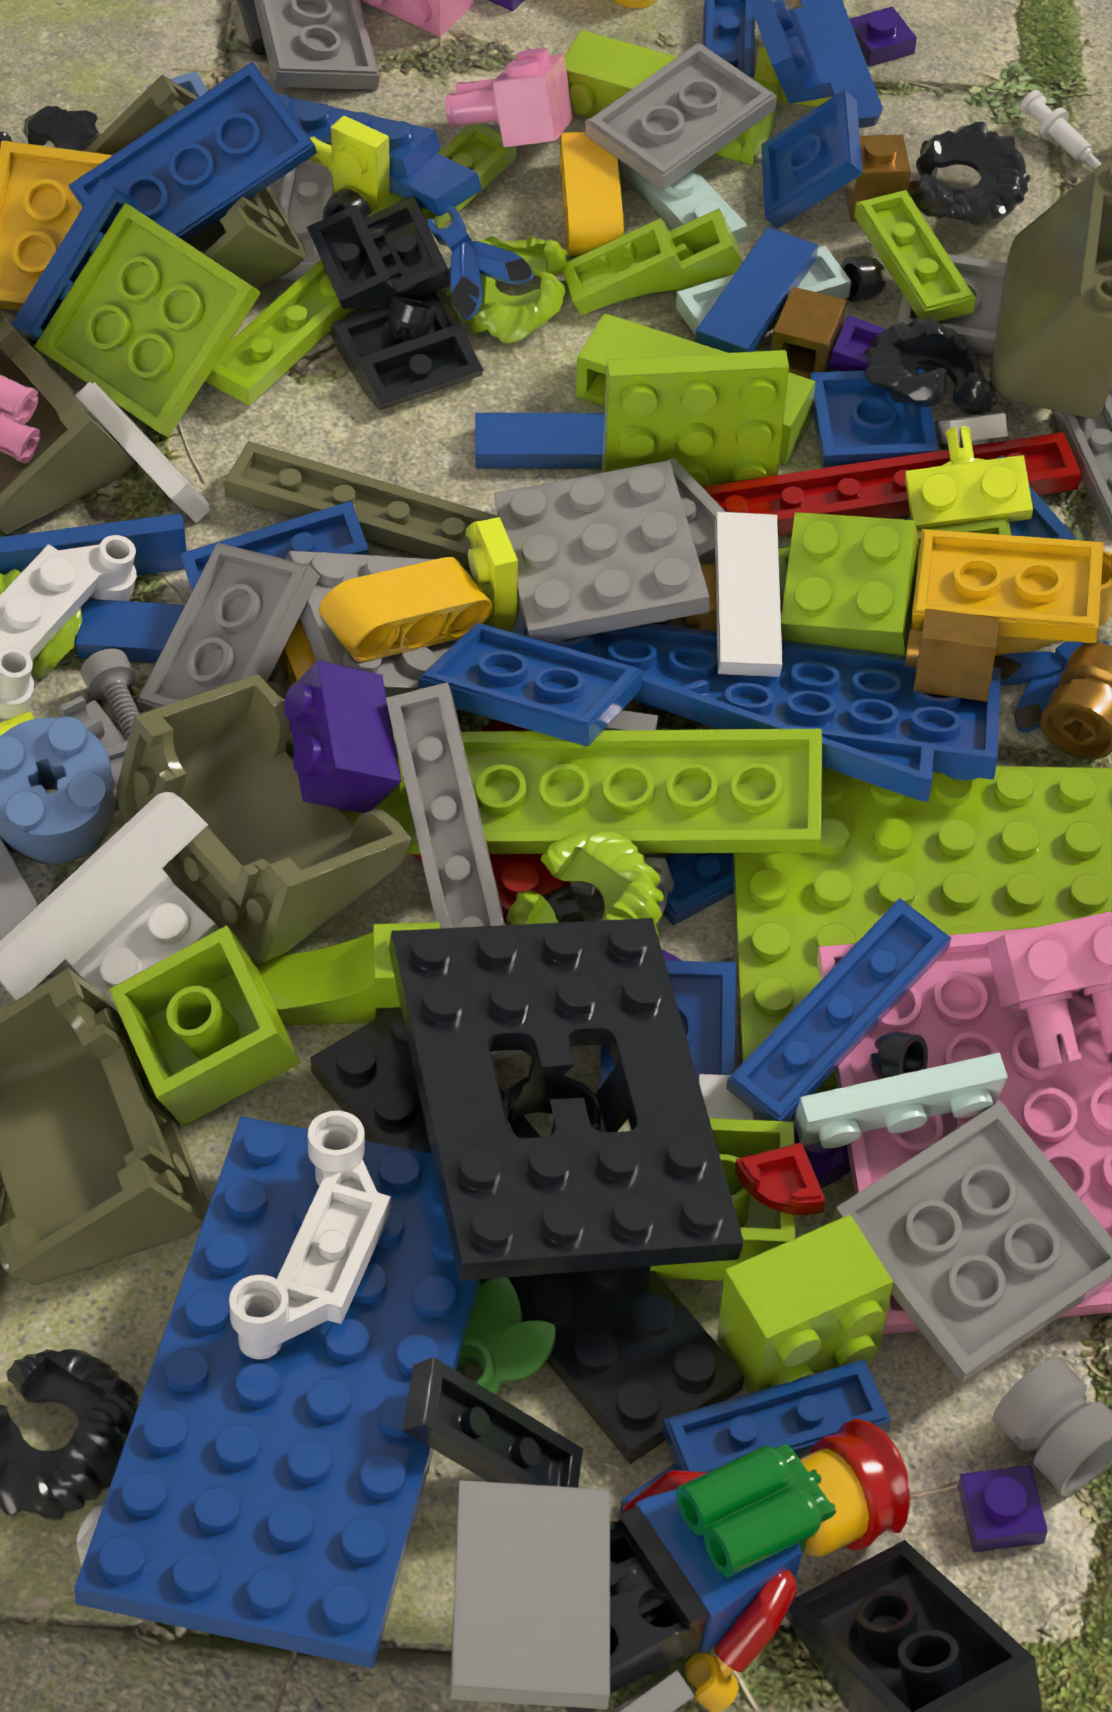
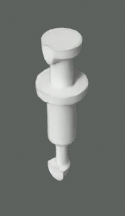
M1033 90L1027 94L1020 103L1019 109L1025 115L1031 113L1041 122L1038 129V135L1044 140L1053 138L1077 162L1086 161L1094 170L1102 164L1092 155L1093 146L1068 123L1069 113L1061 107L1052 111L1045 105L1047 100L1039 90Z

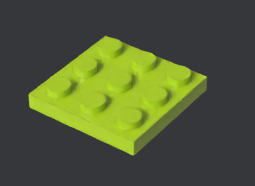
M125 202L34 347L87 384L89 382L92 384L96 383L116 404L169 438L258 299L261 291Z
M786 350L607 359L602 473L663 462L674 457L701 487L778 475L789 374Z

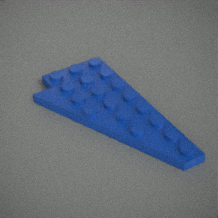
M519 608L512 633L527 637L521 608ZM649 623L549 642L643 670L642 689L633 700L639 701L641 705L650 709L664 710L715 729H822L823 767L919 801L929 802L932 772L944 773L953 779L962 781L974 780L976 778L994 780L998 759L1001 668L993 667L988 701L985 702L913 691L917 668L906 667V656L782 640V669L780 677L718 674L717 632Z

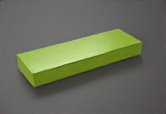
M907 190L856 202L855 219L918 318L927 319L932 317L935 321L939 322L974 313L976 297Z

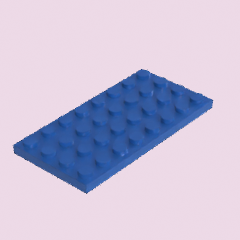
M240 1116L74 1587L77 1605L374 1669L434 1449L403 1432L413 1364L435 1357L454 1370L457 1369L481 1279L459 1281L431 1153L364 1141V1156L362 1159L377 1192L391 1196V1213L342 1324L331 1321L323 1322L283 1342L279 1351L272 1357L253 1359L241 1351L238 1344V1333L231 1325L229 1308L231 1290L240 1280L252 1275H267L277 1279L318 1191L319 1185L315 1179V1165L308 1155V1129Z

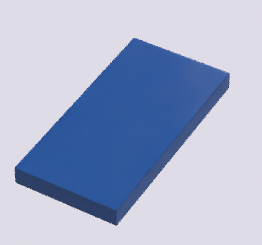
M252 61L69 184L68 187L83 208L102 178L139 201L140 204L137 209L139 212L187 242L224 217L227 211L239 199L244 197L249 200L317 154L315 144Z

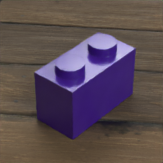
M317 660L285 694L284 710L290 722L294 747L293 766L298 773L302 801L359 813L372 811L401 782L383 676L377 673Z

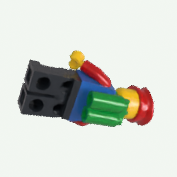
M855 1418L844 1422L836 1434L827 1435L814 1443L809 1455L801 1459L798 1458L789 1444H784L778 1448L771 1446L759 1447L710 1472L669 1471L623 1506L624 1513L619 1514L617 1520L610 1521V1694L644 1675L654 1674L665 1669L679 1658L683 1660L702 1651V1653L692 1656L687 1661L685 1667L687 1681L697 1688L695 1700L710 1712H721L727 1709L734 1702L739 1688L738 1680L732 1672H745L776 1634L797 1594L795 1579L802 1552L812 1557H822L844 1546L857 1551L870 1546L884 1532H902L907 1523L910 1510V1485L906 1466L900 1452L887 1433L871 1422ZM714 1648L717 1656L714 1657L705 1652ZM565 1707L567 1712H594L598 1710L593 1708Z

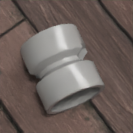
M1056 1357L1039 1364L1022 1377L1002 1398L994 1411L993 1420L1021 1451L1037 1450L1034 1465L1062 1496H1067L1084 1488L1112 1464V1412L1102 1401L1087 1403V1397L1085 1396L1087 1385L1060 1357Z

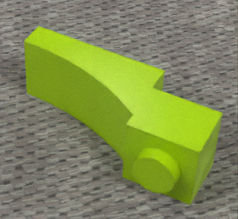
M720 208L671 231L668 230L662 218H659L568 261L564 275L572 301L580 315L583 316L623 300L658 292L684 290L735 274L744 261L735 235Z
M439 922L373 924L374 932L359 938L317 950L280 955L260 963L256 967L284 1026L370 1023L376 1019V1008L401 1007L388 949L391 931L439 929L440 926Z

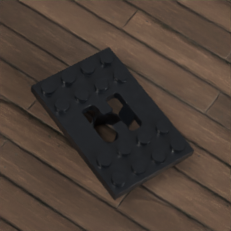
M653 918L391 931L388 949L459 1281L739 1260L744 1240ZM599 1045L610 1051L615 1068L597 1093H594L584 1083L564 1075L575 1065L571 1047ZM505 1050L524 1051L531 1058L528 1077L511 1086L502 1099L490 1052ZM536 1112L553 1114L554 1122L551 1134L546 1137L518 1138L513 1133L509 1124L520 1116ZM628 1119L631 1130L618 1132Z

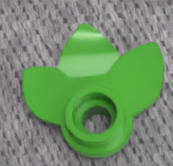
M491 1278L479 1286L456 1371L459 1372L466 1365H478L481 1367V1374L475 1382L496 1395L502 1384L524 1381L541 1369L554 1347L556 1327L554 1324L545 1321L522 1322L520 1301L509 1278Z

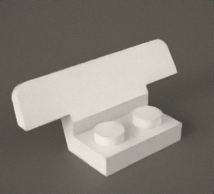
M163 792L155 796L0 941V983L6 992L15 1001L31 992L65 960L78 976L113 1001L109 992L111 987L219 930L218 926L172 882L162 869L208 824L176 794Z

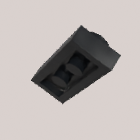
M435 1357L413 1364L403 1432L488 1482L578 1488L583 1453L582 1447Z

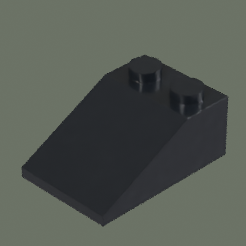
M906 1540L795 1597L785 1615L848 1712H1042L1035 1657Z

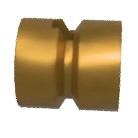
M1104 643L1085 644L1079 646L1071 654L1060 676L1058 688L1053 690L1041 716L1040 724L1043 733L1052 745L1064 753L1080 759L1096 760L1107 757L1112 752V646Z

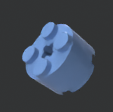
M70 716L32 719L6 731L0 736V837L4 845L13 852L15 850L23 855L32 857L34 862L47 865L71 862L93 851L101 842L102 835L113 820L116 810L111 763L102 743L93 733L86 729L80 720ZM55 789V792L46 794L45 790Z

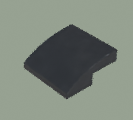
M414 195L366 218H363L358 205L355 204L307 227L342 309L391 304L392 297L414 299L451 285L449 269Z
M436 292L412 299L436 308L429 333L409 340L411 329L405 328L400 339L391 332L388 324L390 304L332 323L330 335L338 351L364 393L379 410L482 376L484 369L461 324L452 326Z

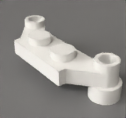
M111 535L104 538L100 545L57 550L48 544L0 595V718L11 719L29 711L35 689L34 680L31 677L32 660L90 596L93 599L128 601L131 598L137 576L136 568L133 565L136 549L128 538Z
M328 1111L317 1116L309 1125L308 1155L315 1165V1179L319 1188L277 1279L267 1275H252L240 1280L231 1290L229 1296L231 1325L238 1333V1344L241 1351L250 1358L266 1359L272 1357L279 1351L283 1342L323 1322L331 1321L342 1324L390 1216L391 1196L377 1192L362 1159L365 1141L364 1127L356 1116L348 1112Z

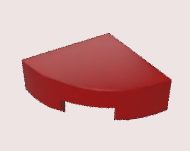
M802 1142L736 1159L734 1173L738 1181L761 1204L776 1211L793 1215L824 1213L826 1200Z

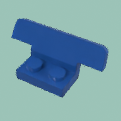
M749 0L771 64L789 104L834 97L841 91L846 90L857 100L859 128L872 127L879 122L883 107L842 0H800L802 8H793L791 10H788L784 0Z

